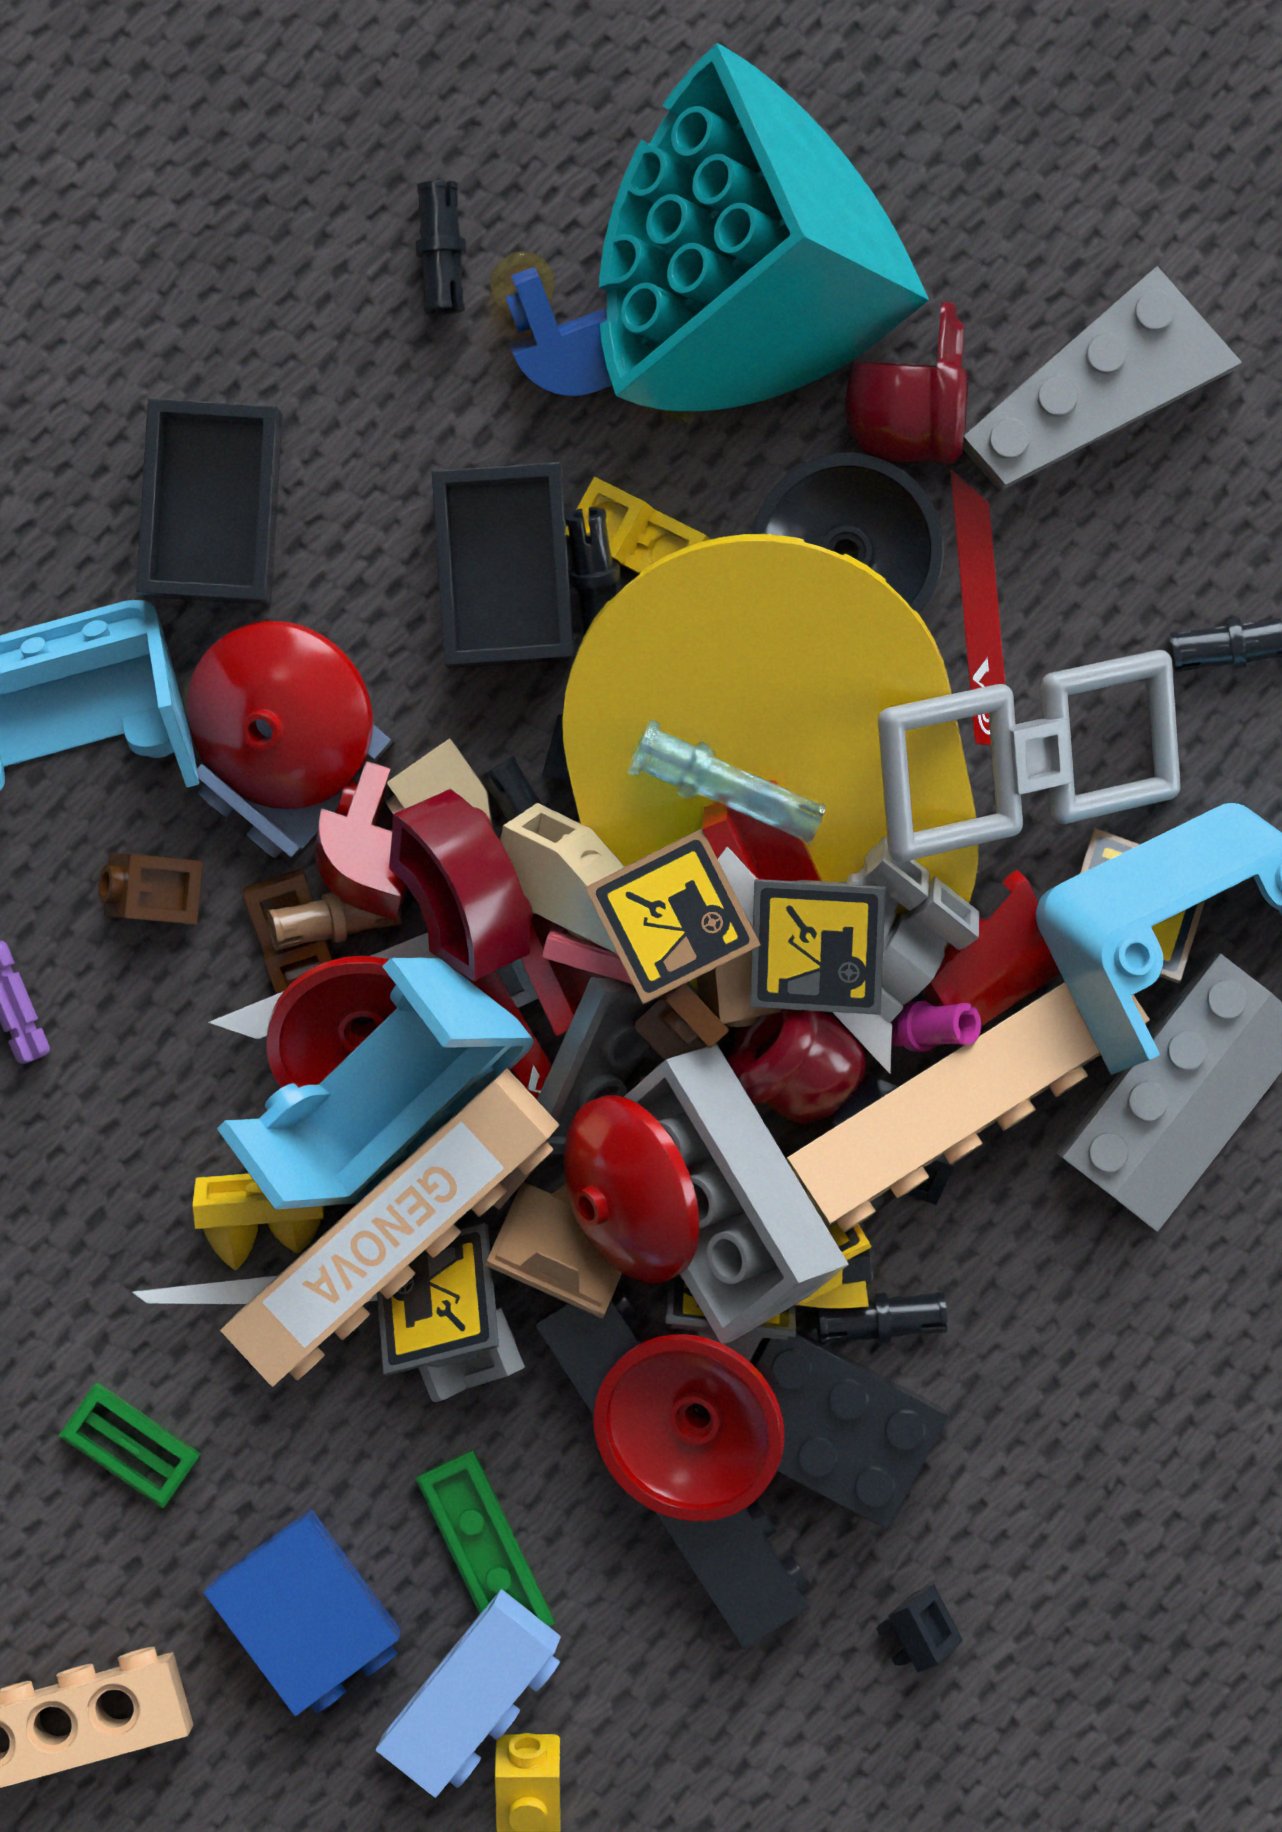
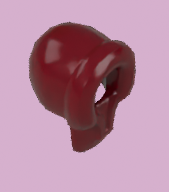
M941 303L937 365L854 362L845 396L846 425L850 436L866 455L878 457L890 463L936 462L942 465L955 463L962 456L966 426L968 377L967 372L962 367L964 324L957 317L955 303Z
M780 1009L778 1013L760 1016L759 1022L753 1025L734 1027V1047L726 1060L753 1105L756 1103H766L789 1120L800 1124H811L827 1118L840 1109L861 1085L865 1076L866 1048L833 1012ZM756 1053H764L756 1060Z

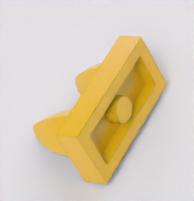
M249 1173L199 1177L195 1181L192 1205L195 1229H204L205 1236L213 1250L234 1270L239 1269L251 1252L256 1239L258 1224L268 1223L275 1237L284 1246L298 1254L314 1238L321 1219L324 1217V1206L276 1210Z

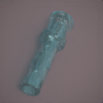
M652 719L648 721L631 757L627 773L637 776L643 772L677 787V794L686 799L688 797L695 798L697 794H700L802 839L803 842L811 843L821 824L822 819L819 817L824 815L826 805L804 798L781 786L715 758V751L710 749V745L701 741L695 746L661 731L659 722Z

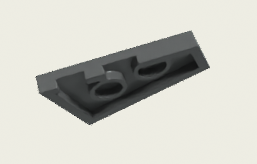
M590 978L537 1099L559 1124L546 1140L553 1148L550 1154H564L565 1140L571 1121L584 1104L607 1095L624 1097L627 1095V1088L624 1083L644 1057L651 1060L656 1058L658 1053L636 1031L634 1022L662 996L643 1005L633 984L613 978ZM687 982L688 987L698 996V991Z

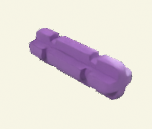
M0 941V1023L4 1032L10 1031L12 1040L8 1042L16 1061L20 1064H26L49 1053L50 1046L43 1029H37L34 1024L38 1017L19 972L13 973L10 965L15 962L8 945L4 941Z

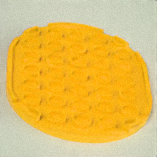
M742 534L707 540L668 554L643 569L639 576L629 582L615 597L604 605L583 637L571 668L563 709V744L581 825L591 828L623 866L626 867L702 829L705 806L767 781L775 780L784 795L822 881L846 882L850 874L858 873L865 865V858L870 849L875 847L884 836L887 837L878 731V716L880 712L889 707L952 694L944 661L933 636L916 610L913 611L909 604L886 583L885 578L847 554L841 555L821 546L805 543L804 539L772 534ZM953 720L905 731L913 833L975 819V804L958 721ZM978 845L914 859L929 871V882L935 876L966 902H970L978 866ZM899 904L895 908V914L897 916L908 909ZM949 942L944 946V950L949 945ZM697 978L689 981V983L698 991Z

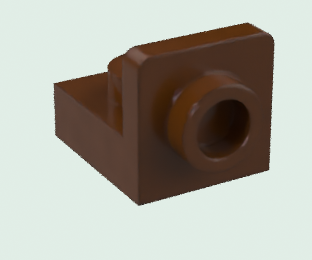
M110 853L108 865L102 868L98 883L99 899L104 903V916L197 925L203 861Z
M686 983L664 994L634 1022L636 1031L664 1061L702 1049L704 1046L711 1048L729 1031Z

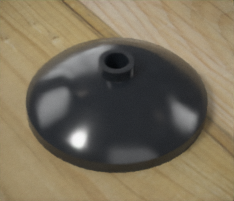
M829 454L812 459L793 469L774 486L766 497L757 515L752 533L796 537L804 539L805 543L821 546L833 551L837 543L849 541L857 548L858 556L856 560L867 565L885 578L886 583L918 614L932 597L943 567L944 539L942 527L935 507L926 492L901 468L888 461L866 454Z

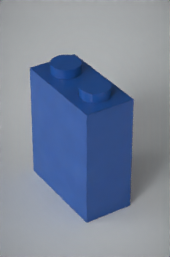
M311 1508L210 1582L203 1592L294 1716L309 1706L315 1714L321 1712L346 1692L341 1684L342 1681L360 1668L366 1676H369L397 1654L392 1644L399 1640L402 1630Z

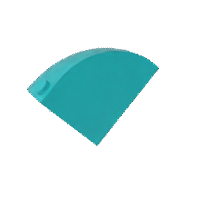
M716 43L693 65L662 106L669 110V112L660 123L650 143L642 139L639 142L621 181L611 211L603 245L599 287L607 291V321L600 323V335L605 363L616 396L624 400L660 410L709 411L727 409L770 399L798 389L828 375L863 354L929 301L897 231L871 189L844 153L816 121L774 81L739 55Z

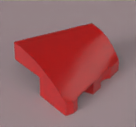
M1018 870L1008 875L1002 882L1010 891V895L989 919H981L979 917V938L960 950L956 949L953 945L945 949V955L933 980L924 988L926 1000L933 1006L970 1003V1008H976L979 1012L981 1027L1060 974L1037 925L1036 909L1039 903L1028 880Z

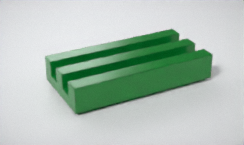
M98 1382L93 1385L59 1434V1437L162 1508L168 1503L201 1455L194 1448ZM97 1402L180 1458L181 1461L177 1467L94 1411L93 1408ZM85 1421L166 1477L168 1480L163 1487H159L78 1431L83 1422Z

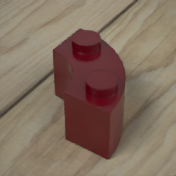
M451 789L393 815L389 869L407 885L420 906L428 930L429 952L473 981L529 955L530 923L533 918L532 907L527 897L523 894L514 866L505 848L493 831L487 814L483 810L470 805L463 797Z

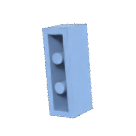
M500 1589L386 1729L377 1745L376 1751L435 1798L448 1782L459 1788L481 1759L474 1752L488 1734L498 1740L519 1714L520 1709L513 1703L525 1688L529 1686L537 1692L553 1674L560 1663L553 1654L561 1636L504 1590Z

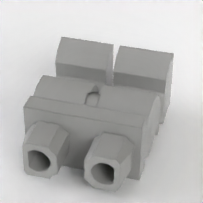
M884 836L875 847L870 849L862 869L858 873L850 874L846 883L849 885L886 887L880 1015L891 1022L903 1010V1004L917 996L933 980L945 955L944 946L948 942L960 950L979 938V911L934 876L929 882V871L913 859L905 862L894 860L889 854L888 839ZM899 904L908 909L897 916L895 914V908Z

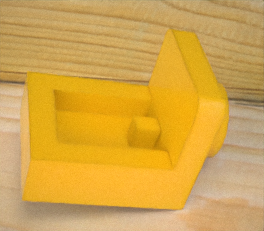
M523 1733L502 1735L496 1740L495 1795L497 1832L561 1831L560 1737L558 1735Z

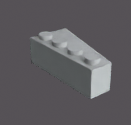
M1156 266L964 435L963 450L999 491H1002L1138 419L1169 405L1200 387L1231 373L1242 362L1160 268Z

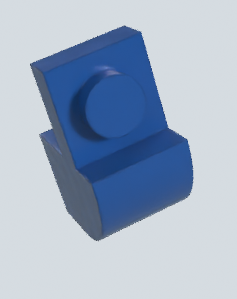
M535 267L511 275L517 293L505 297L518 333L529 329L532 333V336L509 344L514 358L524 374L539 387L567 396L586 395L612 386L605 363L600 335V323L607 321L605 309L558 326Z

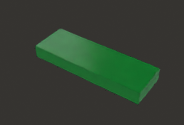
M472 1449L417 1475L415 1479L479 1613L483 1612L499 1590L502 1589L547 1626L555 1624L551 1610L475 1450Z

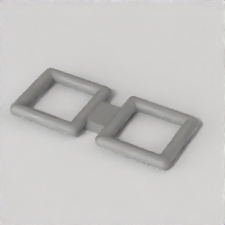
M1154 650L1049 673L1041 682L1043 718L1015 724L1013 692L1004 684L991 685L882 710L878 716V731L890 856L898 862H905L1015 836L1020 833L1023 827L1021 794L1049 788L1051 816L1059 824H1068L1175 798L1180 792L1181 785L1171 656L1164 650ZM1147 678L1154 777L1075 795L1068 695ZM989 713L996 814L913 833L905 731Z

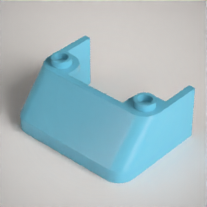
M127 600L0 635V791L5 784V766L124 733L129 748L138 755L160 758L174 752L186 787L199 784L188 719L164 632L156 609L151 603L144 600Z
M1236 803L1223 804L1049 889L1040 898L1036 909L1038 928L1111 1075L1160 1055L1131 995L1152 985L1162 971L1163 952L1151 926L1252 876L1265 900L1271 906L1278 909L1282 916V832L1249 808Z
M424 957L390 958L382 967L396 984L390 994V999L397 1009L319 1085H306L298 1087L295 1083L286 1085L276 1091L266 1101L265 1108L267 1111L259 1119L225 1120L217 1130L276 1210L358 1203L506 1068L509 1070L513 1068L531 1049L534 1042L533 1038L515 1016L442 959Z

